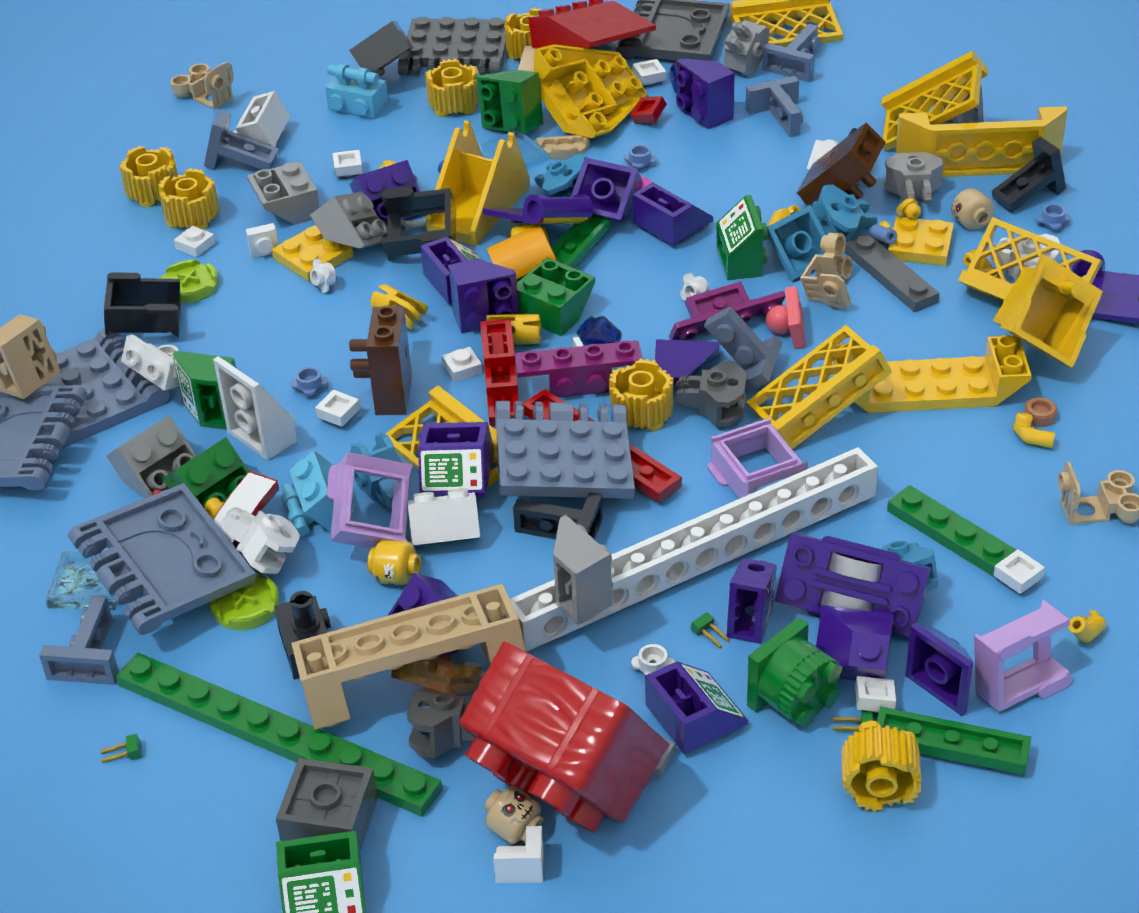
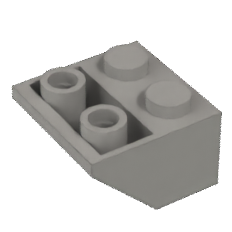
M300 161L295 163L289 162L280 167L268 170L263 169L247 175V180L262 207L294 225L313 220L310 214L320 208L317 189Z
M363 191L334 196L310 214L325 240L361 249L382 244V238H387L388 228L386 224L379 219L373 209L372 201Z
M169 415L119 446L106 457L122 481L142 497L147 498L152 496L155 489L162 491L169 489L162 478L197 455Z
M567 515L560 517L553 551L556 605L577 625H580L612 606V556L608 548L603 544H599L588 535L582 525H577Z

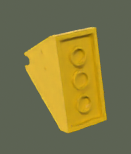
M464 121V130L457 127L454 129L435 190L451 189L456 204V241L477 246L501 219L500 217L483 214V208H511L530 187V177L515 133H508V143L507 140H499L492 160L483 157L471 123ZM445 212L427 214V231L445 229Z

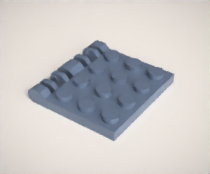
M104 329L99 331L94 339L56 353V361L61 373L41 387L79 385L87 391V397L80 407L79 414L77 416L71 415L74 418V425L70 429L63 448L163 405L170 398L168 390H162L121 362L125 341L119 333L109 331L108 335H105Z
M79 385L40 387L25 399L0 392V487L22 486L28 490L44 489L49 474L53 470V464L49 461L53 462L58 459L59 451L62 450L69 436L70 429L74 425V418L71 415L77 416L79 414L80 407L87 397L86 389Z
M496 401L495 421L499 494L502 496L587 498L589 492L602 494V498L633 499L635 486L627 430L626 405L612 404L611 421L608 422L607 404H599L597 409L599 422L588 421L589 410L587 403H579L578 420L573 421V403L549 402V420H543V403L535 402L533 406L534 420L523 419L524 406L522 401H515L513 419H510V402Z
M184 483L79 524L68 533L69 540L84 558L94 555L89 565L109 594L114 595L113 598L118 605L130 603L127 605L124 613L141 635L157 630L167 620L255 582L256 573Z

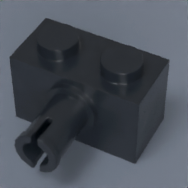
M298 591L290 597V602L274 606L278 631L294 680L299 679L300 676L291 643L328 633L327 629L331 628L327 609H320L316 596H312L307 591Z

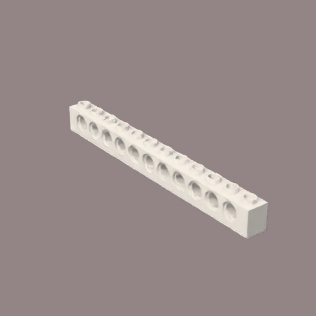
M857 447L612 554V606L580 625H577L556 605L555 579L511 598L510 601L519 619L526 652L876 496L878 466Z

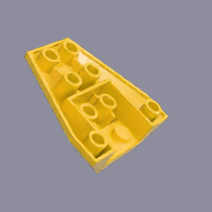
M555 44L537 48L534 51V72H539L541 100L564 133L590 138L610 133L635 108L639 99L648 94L641 81L635 76L627 61L619 52Z

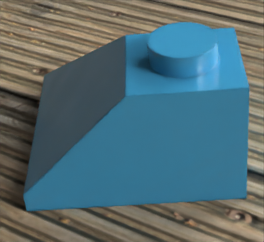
M811 205L767 227L768 237L791 281L802 276L815 254H824L821 251L820 242L826 234Z

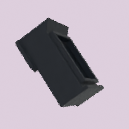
M402 187L383 191V203L388 214L387 238H382V245L389 261L396 256L420 254L421 245L444 237L456 241V204L450 188L413 192L411 187ZM445 212V229L401 236L402 217Z
M112 272L107 275L104 303L105 335H108L109 331H113V333L171 332L179 338L181 314L180 279L141 278L139 273Z

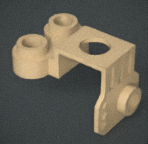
M227 62L220 64L210 70L207 64H195L189 68L190 75H177L170 80L172 92L177 97H187L192 93L194 101L214 110L233 99L231 84L234 75L232 65ZM211 96V101L206 100V98Z
M830 232L828 235H824L820 242V248L824 254L814 255L800 279L807 300L824 302L829 307L846 309L851 304V300L844 280L850 278L853 262L850 256L843 255L846 248L844 234ZM813 269L815 270L816 277H810Z
M1064 462L1063 472L1058 473V486L1062 492L1060 503L1069 525L1109 521L1112 513H1116L1119 520L1123 523H1136L1139 520V495L1133 493L1134 476L1124 470H1114L1108 474L1107 480L1099 481L1097 496L1080 497V484L1070 462ZM1086 504L1091 506L1095 513L1083 516L1075 510L1078 509L1079 505Z

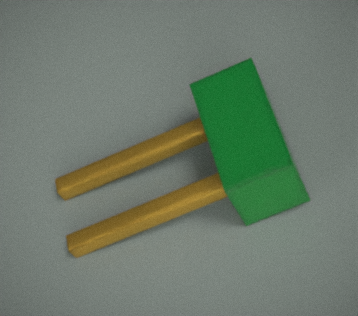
M706 612L692 622L691 630L697 636L703 633L717 647L721 648L722 645L706 630L711 627L727 643L730 639L713 625L714 618Z
M861 712V718L833 717V721L861 723L873 721V712ZM833 726V730L858 731V727Z
M137 733L126 736V743L102 749L101 753L104 754L127 747L126 752L102 758V763L127 755L130 760L141 758V741Z

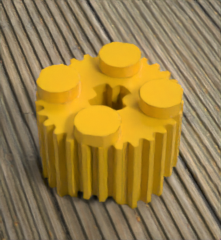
M541 8L529 9L528 14L523 13L516 16L515 12L506 16L505 41L509 59L521 60L525 46H532L528 17L539 15L538 10H541Z
M448 59L447 61L442 60L438 68L425 72L428 103L432 109L434 108L435 115L445 117L453 112L455 114L458 112L471 114L476 111V104L479 103L476 78L478 76V69L476 66L470 65L467 67V65L460 64L459 60Z
M138 146V148H132V150L127 151V158H124L125 161H122V164L119 166L127 197L131 198V200L135 199L136 202L139 201L142 207H151L155 205L156 200L160 201L158 187L160 180L168 176L173 179V176L178 177L174 154L168 147H160L159 151V149L147 150L145 147Z
M192 168L185 170L184 175L173 176V179L170 176L163 177V180H160V184H158L164 219L168 227L180 226L182 228L186 226V228H189V226H195L200 229H206L209 226L208 222L218 215L219 203L215 183L212 181V178L205 176L202 169L198 170V168L192 170Z
M642 358L639 361H635L632 367L627 365L626 369L618 368L617 370H612L609 379L610 409L612 404L626 405L627 427L634 426V428L640 427L641 429L645 427L650 431L661 429L664 426V421H667L668 417L673 413V377H670L666 370L662 371V368L658 367L656 360L649 361V359L643 360Z
M867 721L859 725L858 732L855 731L854 736L849 735L848 740L844 741L841 751L843 787L846 788V793H851V797L856 799L858 808L865 807L866 811L872 809L873 812H876L877 810H882L885 804L893 806L894 802L900 804L901 800H903L904 804L908 802L913 803L914 798L919 797L918 793H921L920 753L914 733L904 730L898 731L897 727L890 729L888 725L882 728L876 721Z

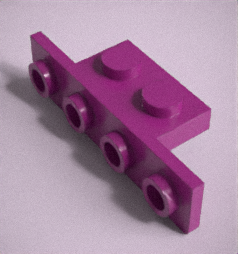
M740 281L687 297L685 305L691 318L675 323L670 332L669 339L686 341L693 339L699 333L708 331L704 327L708 318L729 307H732L745 323L753 317L762 314L766 316L772 307L782 305L786 297L785 293L780 291L750 300Z
M634 340L521 352L515 354V363L518 378L548 375L549 392L560 398L610 392L609 379L610 374H612V368L627 365L633 366L635 361H639L642 358L639 341Z

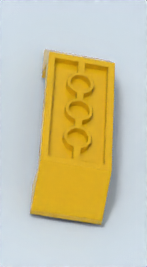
M1067 106L1039 107L1037 120L930 125L927 113L899 114L896 154L927 152L941 157L943 161L942 177L1014 174L1034 159L1032 142L1040 136L1060 149L1061 155L1068 109Z
M1010 335L987 337L986 353L982 357L969 356L962 358L887 361L892 373L854 402L868 413L994 407L1031 381L1032 375L1019 338ZM849 343L839 344L837 348L848 347ZM854 355L853 360H855L860 355ZM845 357L833 358V365L843 364Z

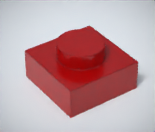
M663 96L641 97L630 116L634 123H656L667 103Z

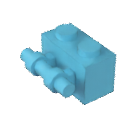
M329 64L327 72L329 75H335V77L325 87L328 110L375 119L389 103L386 80L379 79L378 73L370 72V69L361 67L358 70L349 68V65Z
M314 450L289 470L294 485L287 483L282 487L283 494L281 499L284 508L289 510L288 521L292 522L301 536L308 534V525L313 521H316L329 531H331L334 501L330 500L327 496L329 468L333 464ZM351 503V514H352L353 512H355V510H354L353 505H352V503Z

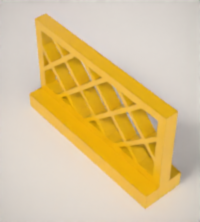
M830 0L731 1V26L734 21L742 23L744 20L766 26L770 30L768 43L787 47L798 36L797 33L807 26L806 23L808 21L818 24L820 43L843 40V32L830 4ZM786 24L794 28L790 32L781 27ZM826 27L834 32L825 33L821 30ZM776 33L785 38L777 40L772 37Z
M973 50L882 97L881 105L886 110L883 140L886 142L883 147L885 151L896 147L897 135L895 136L898 131L899 114L927 113L930 125L942 124L979 105L981 79L988 76V68ZM957 92H959V93L955 96V98H954L952 101H950V100L953 98V96H954ZM968 94H969V95H970V98L967 99V100H965V101L963 102V100H964V99L968 96Z
M992 217L967 271L962 270L958 281L971 289L1004 302L1015 284L1007 282L1004 271L1019 265L1022 272L1025 262L1037 257L1040 258L1041 254H1046L1053 250L1060 251L1064 261L1060 265L1072 271L1071 265L1080 261L1090 263L1091 266L1087 275L1081 278L1091 284L1102 261ZM997 227L1007 230L1010 241L995 247L992 237ZM1013 233H1015V234H1017V235H1020V236L1017 237V238H1014ZM1027 239L1032 240L1037 251L1021 258L1017 244ZM1040 244H1043L1048 247L1041 249ZM1012 246L1017 260L1001 266L997 252ZM1067 254L1074 258L1068 260ZM993 255L996 269L986 273L977 270L983 258ZM999 274L1001 279L994 277V275Z
M844 325L746 401V403L761 420L770 418L772 426L793 450L892 373V370L881 350L875 345L870 346L852 329ZM846 338L850 339L848 347L837 348V345ZM854 355H860L855 360H853ZM845 357L843 364L832 365L833 358ZM825 359L822 367L811 368L818 360ZM835 374L833 377H831V378L828 380V376H829V375ZM820 376L817 384L806 385L809 377ZM793 379H799L798 386L787 387V384ZM804 394H810L802 400ZM794 396L793 403L782 404L783 397ZM774 398L772 406L760 407L766 400ZM783 413H785V414L782 415L779 419H777L778 414H783Z
M438 385L428 392L430 401L385 433L391 439L396 453L408 463L413 464V467L418 471L419 458L416 457L419 446V433L422 432L423 428L421 420L432 413L437 417L436 423L485 422ZM489 425L495 448L492 463L495 462L498 465L496 430ZM403 434H413L411 442H398L396 439ZM498 466L490 472L488 487L499 479Z

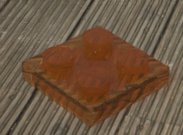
M439 655L431 660L422 659L392 670L391 678L450 694L476 691L481 678L486 672L481 671L482 665L460 662L459 665L452 663L453 657Z

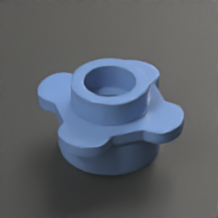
M639 144L629 149V153L624 155V160L630 162L633 168L643 169L648 164H654L656 156L651 155L650 147Z
M1054 203L1045 205L1042 214L1036 216V222L1044 223L1046 228L1053 230L1061 229L1062 224L1071 220V216L1066 214L1065 207Z
M304 367L298 370L296 379L291 381L292 389L301 390L305 396H312L321 387L328 385L327 377H321L320 370L315 367Z

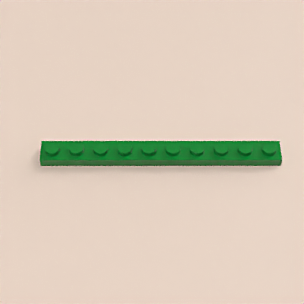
M137 652L116 675L118 686L296 763L299 758L373 768L378 798L423 817L442 791L441 780L321 729L314 730V726Z

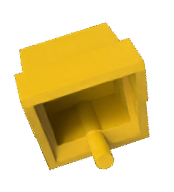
M1041 254L1035 268H1023L993 321L1005 331L1056 362L1072 368L1087 335L1085 332L1103 291L1048 256Z

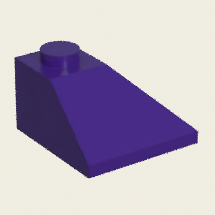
M585 157L571 197L576 194H585L589 196L593 204L592 216L622 222L633 211L632 194L642 189L643 181L639 170L636 168Z
M656 339V363L658 367L662 368V371L666 370L667 374L673 377V386H676L679 377H682V375L694 376L721 355L719 342Z
M822 605L816 647L842 666L839 679L856 681L857 676L886 679L894 614Z
M915 622L910 627L905 676L960 716H963L967 712L973 661L967 650L955 639L949 638L936 628Z

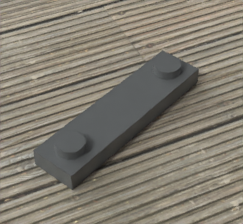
M865 234L846 242L844 253L850 256L853 261L913 312L939 303V292L871 235Z

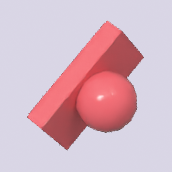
M795 286L785 288L787 306L777 305L772 307L766 315V325L770 332L778 335L790 332L794 349L805 347L806 341L798 289Z

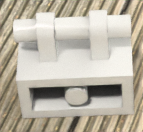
M275 91L254 96L233 132L275 147L281 133L285 130L290 114Z
M467 488L448 490L447 496L434 497V492L414 494V499L408 500L412 545L479 538L480 529L475 492L468 493Z

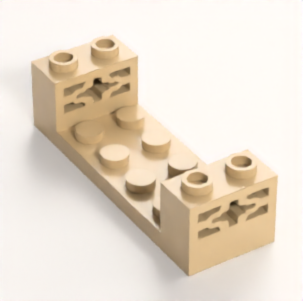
M19 314L0 327V392L25 399L61 373L56 361L57 355L51 348L46 337V328L39 319Z
M503 583L291 643L314 730L322 727H333L340 722L351 719L341 685L342 682L360 680L367 675L384 670H396L408 663L422 659L431 660L440 654L458 649H469L479 643L489 666L503 641L526 652L519 619Z

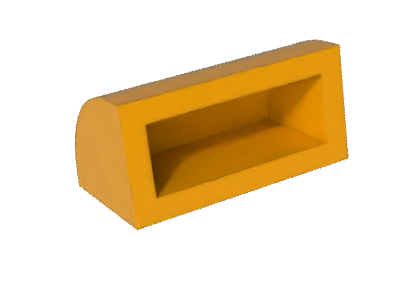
M540 224L487 248L493 264L515 270L516 279L528 274L547 257L556 260Z

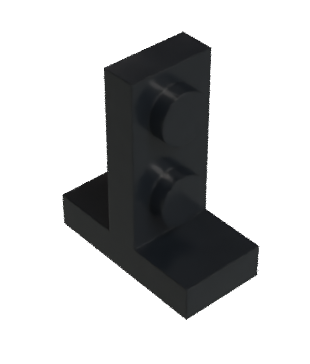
M1041 136L1032 142L1034 159L991 191L993 199L1011 212L1044 187L1049 188L1057 195L1066 189L1060 149Z
M589 492L582 510L517 499L513 506L515 532L556 539L560 517L567 515L577 525H582L588 535L595 540L603 520L602 494Z

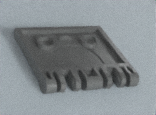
M638 0L634 13L655 24L656 30L621 39L615 52H619L625 60H631L633 57L638 56L645 59H668L672 62H677L679 59L711 61L730 13V3L699 0Z
M419 17L412 19L407 38L414 48L410 50V57L398 60L399 74H410L411 68H413V74L420 75L422 67H428V71L433 70V68L440 66L442 60L447 61L448 59L459 60L460 64L467 65V67L470 65L476 66L480 75H485L488 68L489 74L501 72L506 53L505 20L501 18L487 20L473 17L467 19H453L451 17H444L442 19Z

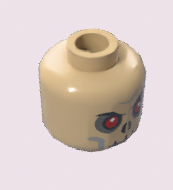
M974 188L961 191L955 197L951 207L952 216L955 220L971 231L980 230L987 226L995 211L994 204L990 198Z
M510 786L503 792L496 789L484 805V809L488 811L485 819L487 828L509 844H518L521 841L526 843V826H541L544 820L540 815L541 804L516 786Z

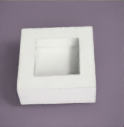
M657 59L633 64V73L641 81L642 86L654 85L657 82L666 80V71Z
M360 150L332 153L336 177H352L357 174H363Z
M274 223L245 229L252 259L271 255L272 248L279 245Z
M191 226L174 239L177 250L196 258L216 243L213 233L195 226Z
M471 347L442 355V364L454 382L483 373L482 363Z
M332 390L315 407L316 417L343 427L360 410V402L355 397Z
M1017 549L995 565L993 576L1021 594L1044 577L1045 567Z
M857 676L855 684L857 710L879 713L880 706L895 709L896 695L893 679Z

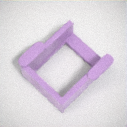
M767 418L711 437V462L708 463L707 469L719 485H729L740 499L754 493V488L785 477L788 478L807 470L808 462H802L772 426L771 419ZM766 448L778 463L748 473L737 458Z
M348 452L337 465H332L329 468L327 496L330 500L334 501L330 541L367 548L376 547L381 540L407 541L405 533L409 477L413 464ZM354 472L394 479L389 528L350 521Z
M1042 600L1040 609L981 637L978 634L974 635L976 693L1000 712L1037 693L1038 696L1044 699L1070 686L1072 683L1070 671L1051 657V634L1070 626V619L1045 600ZM1033 644L1032 659L1004 672L1005 659L1028 649Z

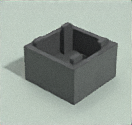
M391 21L349 51L360 68L370 69V72L378 73L380 77L385 73L384 67L398 58L400 60L407 59L411 56L410 50L414 47L397 21Z
M299 758L276 817L280 841L356 830L360 850L378 798L373 768Z

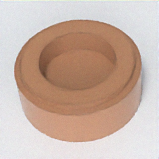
M1032 398L1026 402L1024 413L1033 416L1031 425L1047 427L1056 420L1057 406L1047 398Z

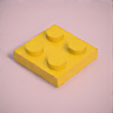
M896 216L893 230L897 233V239L889 245L888 250L901 261L946 266L954 223L942 220Z
M314 225L272 248V255L275 260L309 282L311 281L310 271L314 268V259H320L322 264L330 263L333 267H336L353 257V250L351 246L325 240L317 226Z

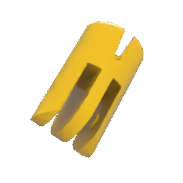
M382 284L378 287L387 295L374 291L370 301L372 309L373 307L382 306L393 307V305L404 307L406 326L409 330H412L414 328L413 324H417L421 320V315L424 316L428 311L426 304L387 284Z
M539 314L486 316V321L511 319L514 345H536L541 343V317Z

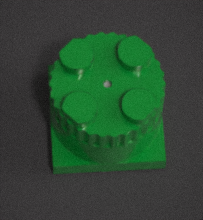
M800 617L796 618L748 655L747 706L757 713L769 704L795 724L807 727L824 706L830 708L838 699L841 691L836 686L839 682L842 666L832 657L808 642L809 624Z

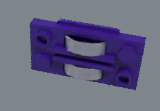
M792 532L789 536L774 602L805 609L808 614L817 617L821 615L822 605L894 614L892 633L909 637L911 625L915 622L918 623L931 567L900 560V555L897 553L832 536H825L819 539Z

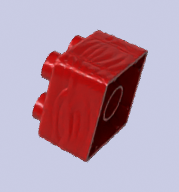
M505 641L502 642L488 670L481 678L478 689L473 693L471 701L459 721L461 728L475 737L464 756L492 772L494 777L505 784L516 786L531 797L536 796L554 807V810L592 833L596 832L604 816L617 823H623L627 819L636 801L641 796L642 790L650 781L662 756L670 745L626 704Z

